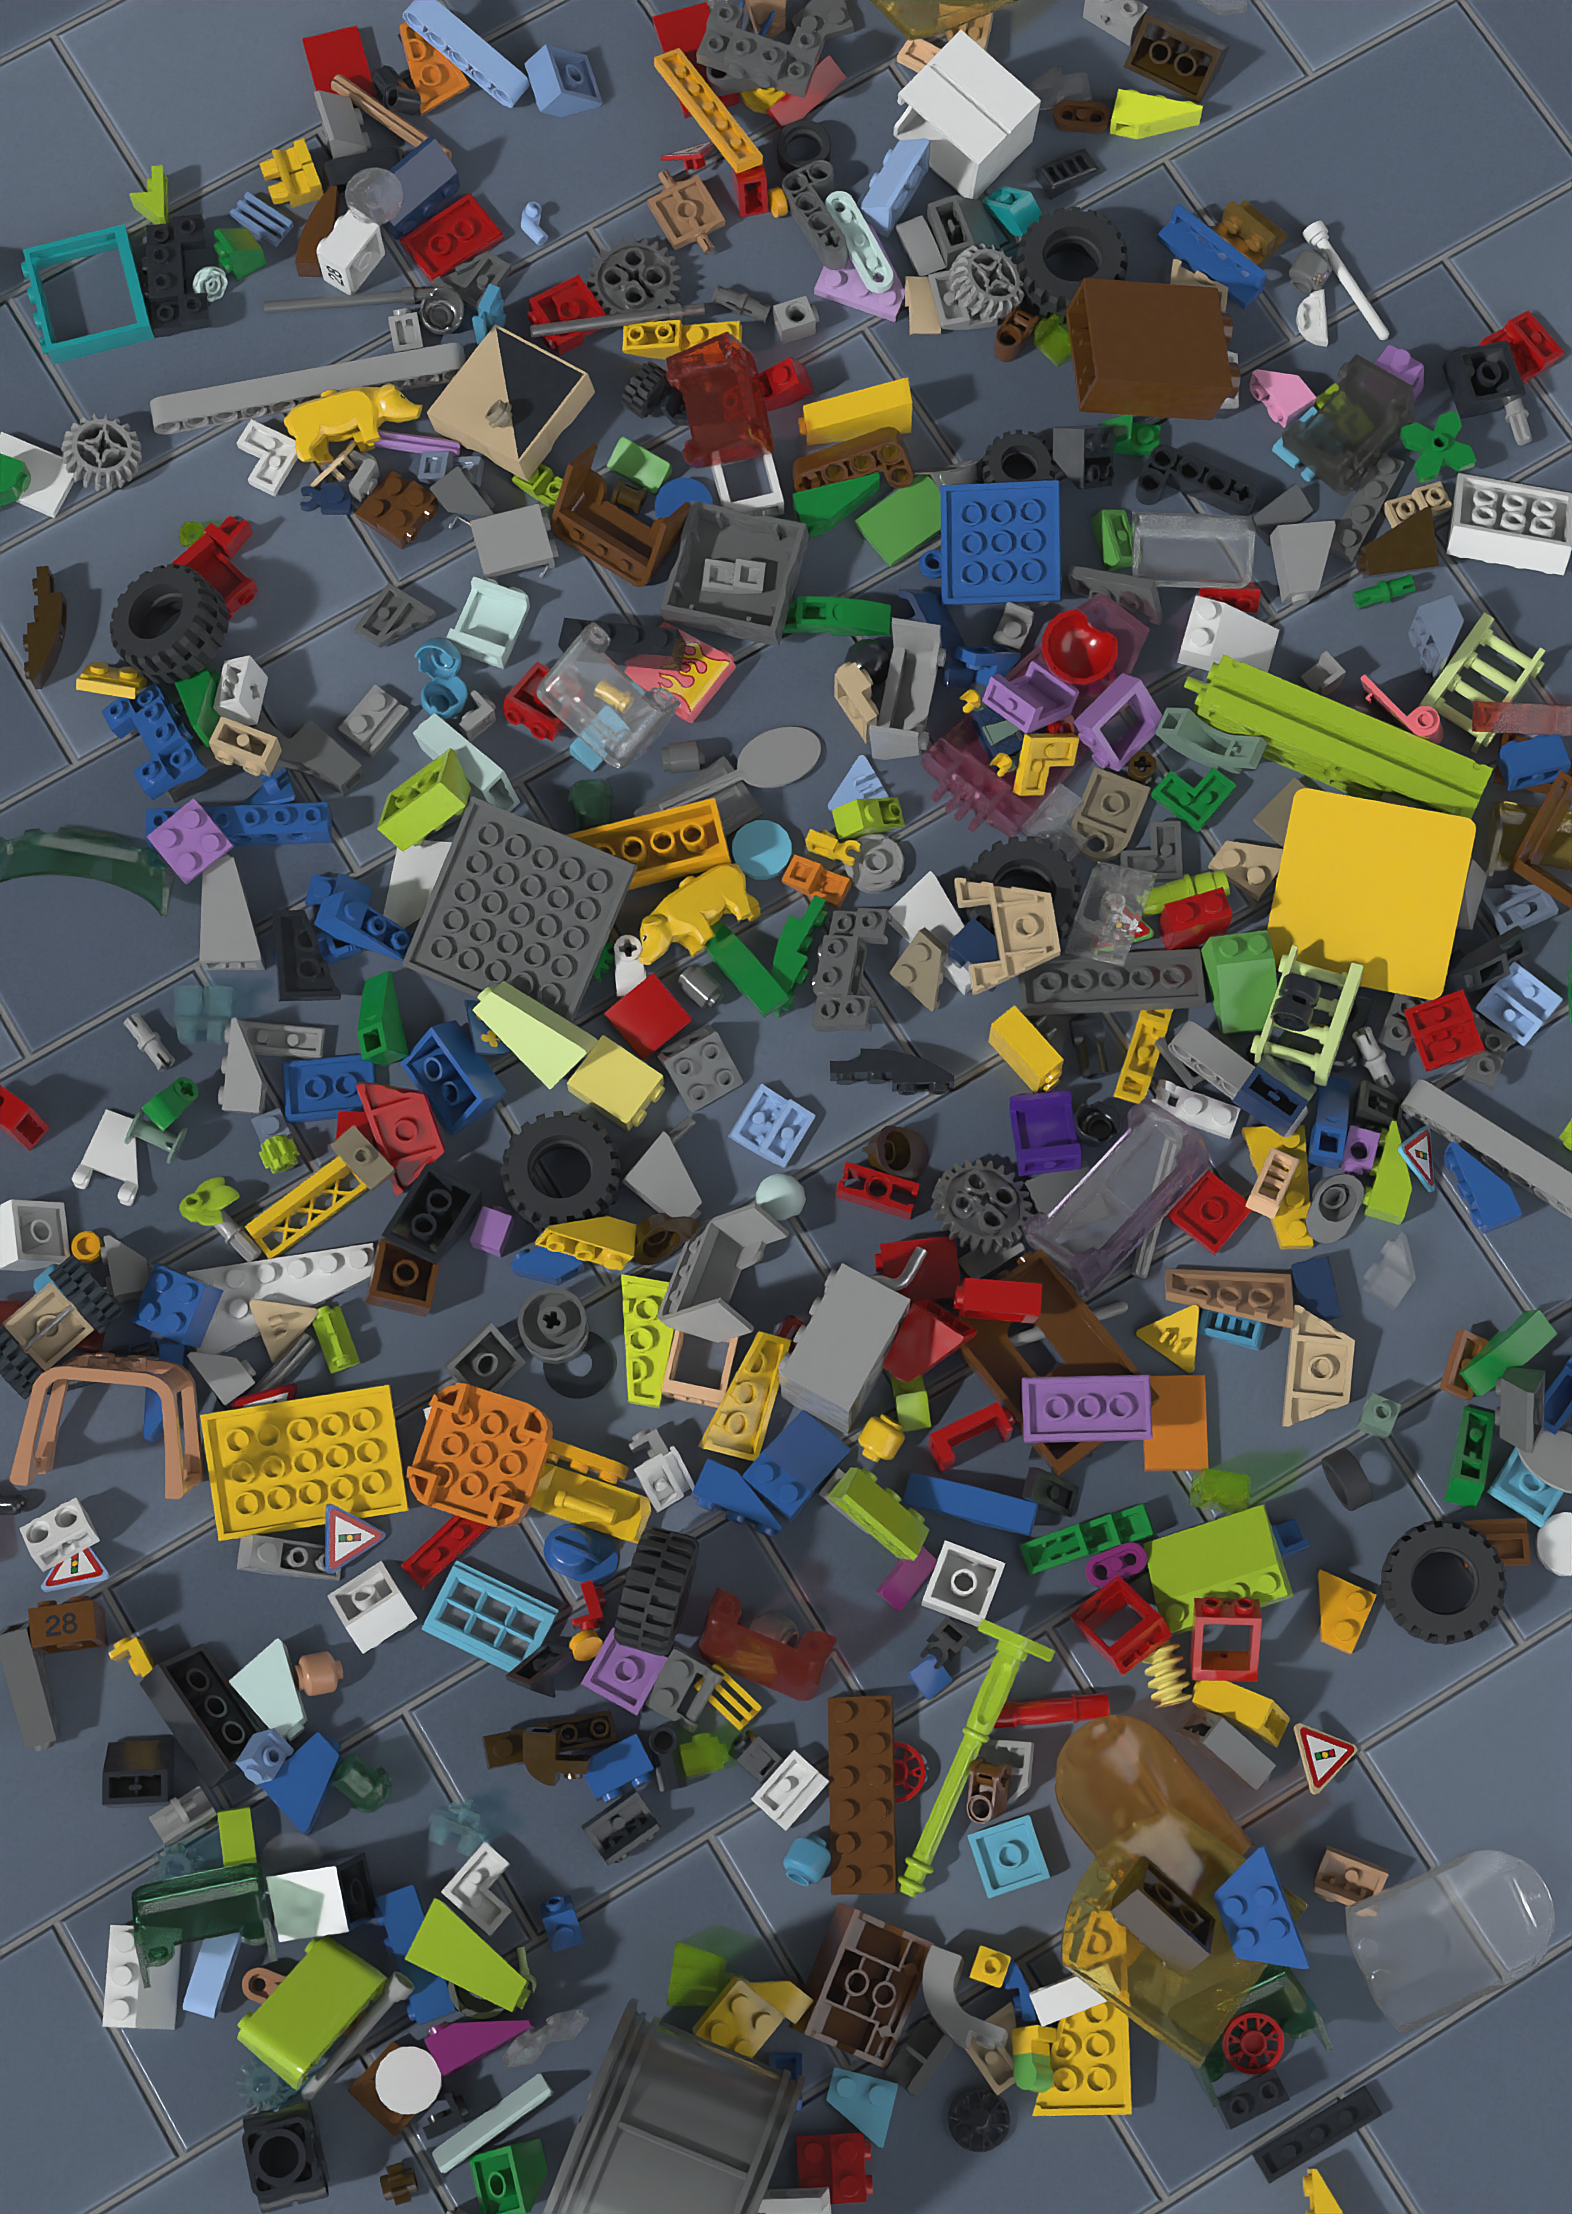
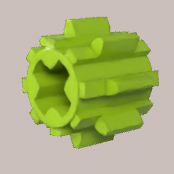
M286 1134L275 1135L261 1143L262 1151L259 1152L265 1168H270L273 1174L282 1173L298 1164L296 1157L300 1154L293 1139H288Z

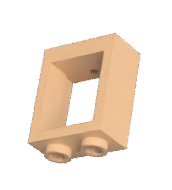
M675 1330L661 1390L662 1396L718 1408L730 1385L740 1336L723 1341L729 1343L720 1388L716 1390L674 1381L684 1336L688 1334Z

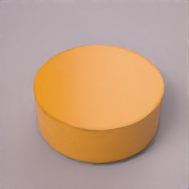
M780 187L769 189L767 191L768 204L773 216L778 218L787 215L788 203L783 190Z
M84 1231L75 1236L71 1244V1250L77 1260L85 1264H91L102 1257L100 1248L104 1247V1243L96 1233Z
M583 1630L572 1638L569 1643V1649L572 1650L576 1660L587 1661L598 1654L603 1642L596 1631Z

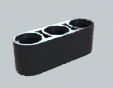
M389 147L329 160L322 165L326 189L328 190L330 186H337L340 197L365 193L370 186L405 158L404 151L399 147Z

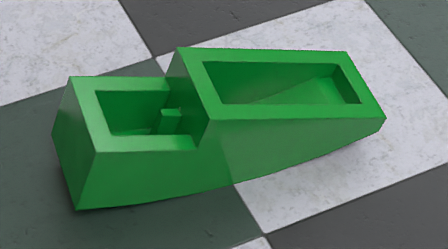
M1539 1309L1524 1311L1506 1331L1498 1332L1459 1373L1477 1397L1482 1396L1496 1386L1497 1378L1503 1376L1507 1367L1520 1368L1557 1332Z

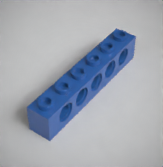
M328 802L203 807L234 847L332 843V813ZM181 808L146 809L145 838L152 850L157 849L147 836Z

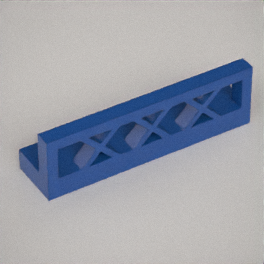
M1179 203L1174 207L1171 221L1157 234V241L1195 271H1199L1210 280L1217 281L1228 287L1227 297L1245 310L1263 291L1267 273Z

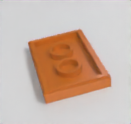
M1205 1375L1150 1376V1385L1160 1398L1151 1407L1152 1440H1143L1144 1471H1208Z

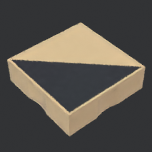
M495 324L430 407L427 414L436 432L451 440L459 441L467 449L484 454L494 464L528 481L551 451L555 440L574 421L595 391L588 373ZM500 399L504 403L509 402L512 405L510 411L512 417L503 427L498 425L492 428L489 425V421L485 418L486 413Z

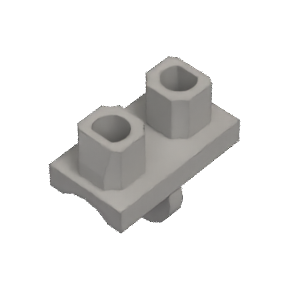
M198 1786L179 1799L176 1797L171 1799V1804L150 1816L149 1820L165 1846H168L181 1839L182 1836L208 1822L217 1813L201 1787Z

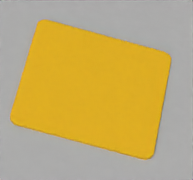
M1309 788L1298 790L1293 798L1267 927L1275 957L1276 970L1279 969L1283 954L1289 955L1291 947L1294 945L1298 946L1296 961L1339 974H1342V972L1348 973L1352 962L1363 965V974L1359 986L1428 1000L1439 998L1444 990L1476 835L1475 823L1469 818Z

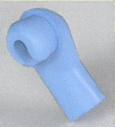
M532 201L523 209L521 228L538 246H541L548 239V235L539 227L542 208L539 203Z

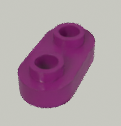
M1132 1542L1122 1544L1092 1557L1085 1567V1577L1096 1588H1103L1118 1575L1123 1580L1139 1574L1144 1569L1147 1563L1146 1552L1139 1544ZM1132 1555L1135 1557L1136 1563L1129 1566L1125 1563L1124 1557ZM1103 1567L1107 1575L1100 1578L1096 1576L1095 1569Z

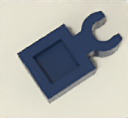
M322 483L321 491H316L310 486L302 487V496H311L312 499L308 502H300L301 509L310 512L317 507H321L322 515H352L350 483Z

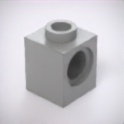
M807 296L773 306V320L782 344L816 334V322H819V316L815 305L810 306ZM793 317L803 318V320L798 322L793 321L791 319Z

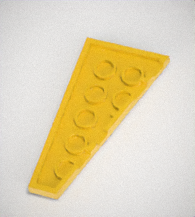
M1091 1910L1073 1975L1107 1962L1119 1992V1997L1059 2020L1056 2030L1057 2042L1052 2044L1049 2066L1054 2075L1053 2083L1048 2091L1044 2093L1038 2092L1032 2116L1132 2114L1125 1927L1115 1921L1110 1910Z

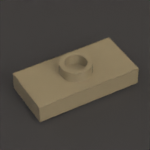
M354 1125L330 1145L333 1151L372 1192L396 1172Z

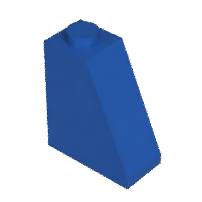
M319 1732L282 1764L273 1780L260 1785L302 1834L306 1836L314 1828L343 1761V1757L338 1753L342 1748L341 1745L330 1734L324 1737Z

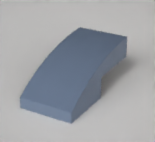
M449 451L422 452L418 480L435 484L455 467L459 466L461 470L467 467L477 480L473 485L475 488H480L485 461L481 456L453 457Z

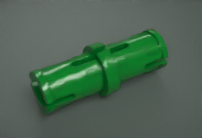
M1411 574L1387 582L1381 580L1375 586L1353 591V598H1356L1354 600L1356 608L1360 610L1380 602L1386 604L1391 602L1392 598L1414 593L1416 589L1415 586L1411 585L1414 583Z

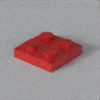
M1205 1168L1168 1212L1166 1218L1215 1256L1253 1210L1245 1206L1247 1203L1246 1199Z

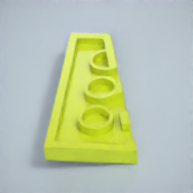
M621 1274L628 1402L660 1409L662 1400L661 1390L675 1329L667 1327L658 1319V1311L670 1282Z

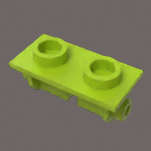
M340 1305L331 1309L329 1306L319 1308L317 1310L318 1315L312 1323L330 1373L334 1374L360 1364L361 1362Z

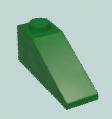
M879 473L793 493V509L797 522L806 524L810 537H818L826 531H830L879 491Z
M205 664L206 668L201 672L196 671L192 673L193 677L186 680L180 678L179 682H175L192 727L206 747H209V741L220 719V715L213 708L221 676L216 669L210 671Z
M1464 1406L1447 1476L1444 1501L1473 1509L1476 1508L1485 1487L1495 1414Z

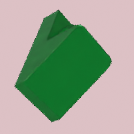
M1122 415L1102 422L1101 426H1114L1113 434L1116 442L1113 453L1149 457L1151 451L1159 445L1161 428L1159 425L1132 423L1133 415Z

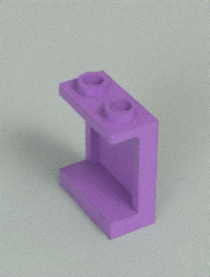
M1033 660L1030 662L1026 674L1012 681H1008L1000 674L991 676L982 702L1028 734L1069 716L1079 691L1071 684L1057 679L1038 660Z

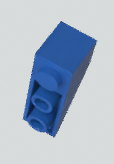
M346 891L323 898L314 925L339 940L402 962L414 934Z
M1329 1076L1326 1086L1318 1085L1307 1164L1338 1169L1341 1164L1347 1133L1351 1080Z
M1455 1142L1449 1143L1445 1149L1444 1161L1450 1172L1454 1171L1458 1179L1456 1185L1463 1200L1467 1199L1471 1208L1469 1214L1473 1225L1476 1228L1480 1227L1484 1235L1517 1222L1522 1216V1211L1510 1186Z
M707 1458L692 1492L693 1499L697 1500L696 1505L711 1512L715 1508L726 1512L725 1517L738 1524H743L744 1521L756 1525L754 1530L765 1536L772 1537L773 1533L780 1536L782 1526L739 1473Z

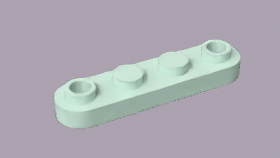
M844 191L831 193L826 199L825 207L844 234L848 255L862 281L871 292H886L893 283V270L852 196ZM841 207L844 211L837 212L835 209ZM875 278H882L883 281H882V282H875L874 279H875Z

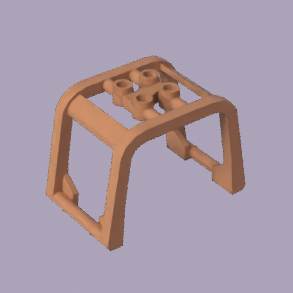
M108 1352L79 1354L65 1361L62 1365L45 1371L34 1382L10 1475L12 1484L28 1486L35 1481L36 1474H47L53 1470L58 1430L70 1380L152 1388L162 1400L165 1441V1498L180 1499L204 1480L196 1383L191 1373L181 1364L169 1360L148 1359L146 1356L128 1355L125 1357L115 1356L114 1353ZM53 1383L36 1454H34L47 1391ZM180 1391L182 1395L185 1436L184 1458L182 1457L176 1396Z

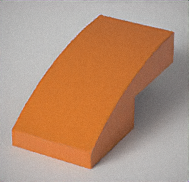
M795 854L781 880L784 884L811 898L817 895L825 899L827 905L839 910L853 884L850 878L825 870L820 863Z

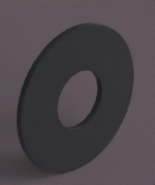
M589 1332L588 1343L582 1350L592 1359V1367L587 1375L573 1377L565 1370L564 1363L551 1364L543 1362L546 1380L562 1396L572 1399L588 1398L600 1392L609 1382L614 1365L612 1352L605 1340L596 1333Z

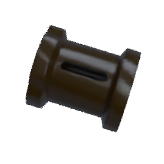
M619 479L613 490L611 503L614 505L617 503L632 508L634 513L640 514L648 496V489L643 488L640 490L626 484L625 480Z
M1137 752L1130 758L1127 778L1145 786L1149 785L1154 777L1156 768L1155 758L1149 752ZM1138 766H1143L1145 772H1139Z

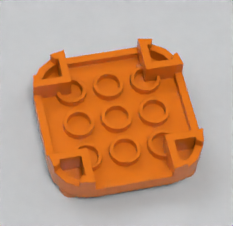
M456 1383L445 1387L437 1395L434 1394L428 1404L432 1407L412 1467L408 1466L406 1478L409 1479L411 1491L416 1496V1500L427 1506L498 1528L517 1526L526 1516L532 1505L551 1448L553 1436L551 1419L542 1410L531 1404L469 1384Z

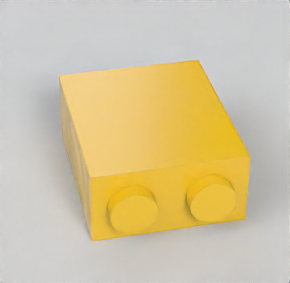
M1015 1005L991 1024L988 1042L1035 1094L1041 1093L1043 1090L1047 1093L1057 1086L1060 1082L1059 1077L1062 1074L1061 1069L1064 1059Z

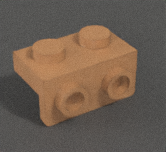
M1327 1845L1313 1879L1312 1891L1317 1893L1319 1898L1327 1902L1338 1901L1348 1905V1908L1355 1913L1375 1915L1377 1902L1389 1875V1869Z

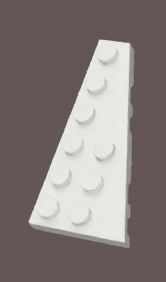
M368 1243L187 1272L192 1277L224 1290L201 1347L196 1348L197 1352L218 1355L224 1351L228 1352L236 1348V1345L252 1337L261 1335L249 1305L251 1299L317 1307L325 1303V1300L341 1292L345 1293L370 1280L375 1256L374 1244Z

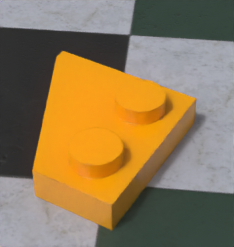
M1320 1569L1316 1575L1319 1590L1318 1608L1321 1622L1320 1640L1351 1655L1377 1595Z

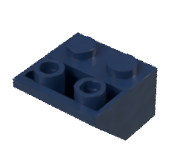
M1265 1053L1232 1102L1284 1137L1317 1090V1087Z

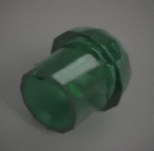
M586 778L574 783L570 788L568 802L574 805L577 832L612 823L609 800L614 798V794L605 780Z
M355 1753L348 1755L335 1769L330 1781L334 1787L352 1800L351 1807L362 1813H373L379 1810L388 1801L393 1788L392 1779L382 1767L374 1769Z

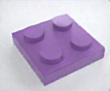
M195 798L147 836L186 885L234 847Z
M613 1627L581 1685L638 1716L668 1658L664 1655L658 1656L619 1645L614 1639L615 1628Z

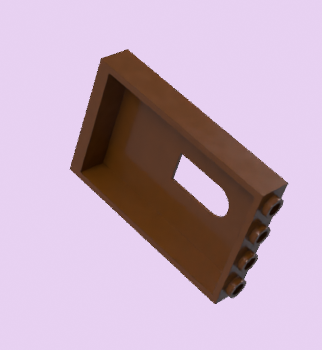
M1042 1249L1035 1254L1030 1250L1017 1261L1018 1267L1011 1272L1005 1269L993 1279L1042 1284L1040 1317L1034 1323L1064 1360L1061 1365L1045 1377L1142 1375ZM952 1309L949 1311L950 1313L958 1317V1309ZM958 1317L978 1332L975 1337L957 1349V1351L996 1401H999L1001 1407L1009 1409L1015 1425L1023 1434L1022 1378L1038 1376L1008 1338V1329L1013 1322ZM1150 1385L1152 1407L1158 1402L1160 1397ZM1106 1441L1038 1442L1030 1444L1055 1476L1060 1478Z

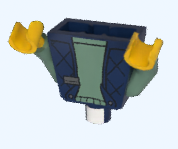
M972 689L968 690L959 698L968 702L963 707L965 713H969L972 710L976 711L973 712L971 725L990 762V766H992L995 773L997 772L999 777L1004 776L1006 772L1017 771L1024 734L1026 733L982 702L983 697H980L978 692ZM1048 725L1039 728L1035 731H1032L1028 734H1036L1037 731L1046 728Z

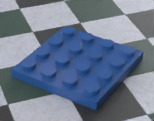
M1059 480L940 485L942 605L1062 602Z

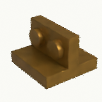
M1245 199L1239 205L1233 200L1230 201L1224 208L1222 222L1213 230L1258 267L1287 240L1288 234Z

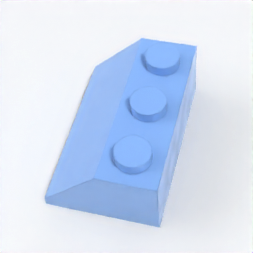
M926 138L900 140L894 150L889 149L883 160L884 167L880 173L875 172L867 195L862 194L859 198L857 207L866 223L871 224L876 233L887 238L890 236L929 170L930 140Z

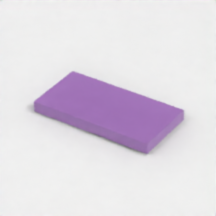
M1150 1375L1022 1378L1024 1443L1152 1440L1153 1438Z

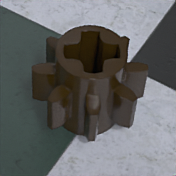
M403 2162L386 2166L388 2174L380 2176L385 2200L394 2199L396 2206L413 2201L411 2194L419 2191L414 2168H404Z

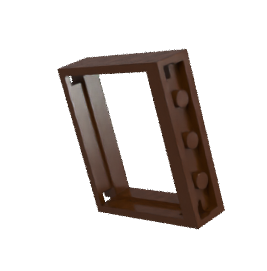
M1560 770L1509 868L1572 909V887L1538 866L1572 804V773Z

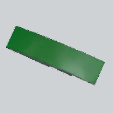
M720 919L710 926L715 936L705 943L706 948L704 951L729 981L731 980L742 995L752 1002L764 1018L789 1001L788 995L769 972Z
M1141 1504L1116 1514H1108L1092 1521L1076 1524L1021 1544L1020 1548L1029 1575H1034L1156 1534L1146 1505Z

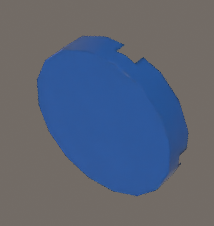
M677 478L667 482L659 489L655 498V515L657 519L660 517L668 518L685 502L691 504V501H697L713 505V499L709 490L701 482L691 478Z

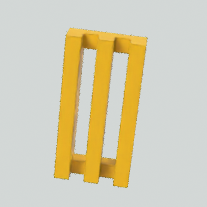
M715 1663L712 1667L724 1674L723 1680L753 1709L748 1712L720 1684H716L714 1689L744 1717L742 1721L739 1722L713 1695L709 1697L708 1701L741 1732L760 1712L762 1707ZM704 1676L694 1685L697 1691H699L705 1679Z

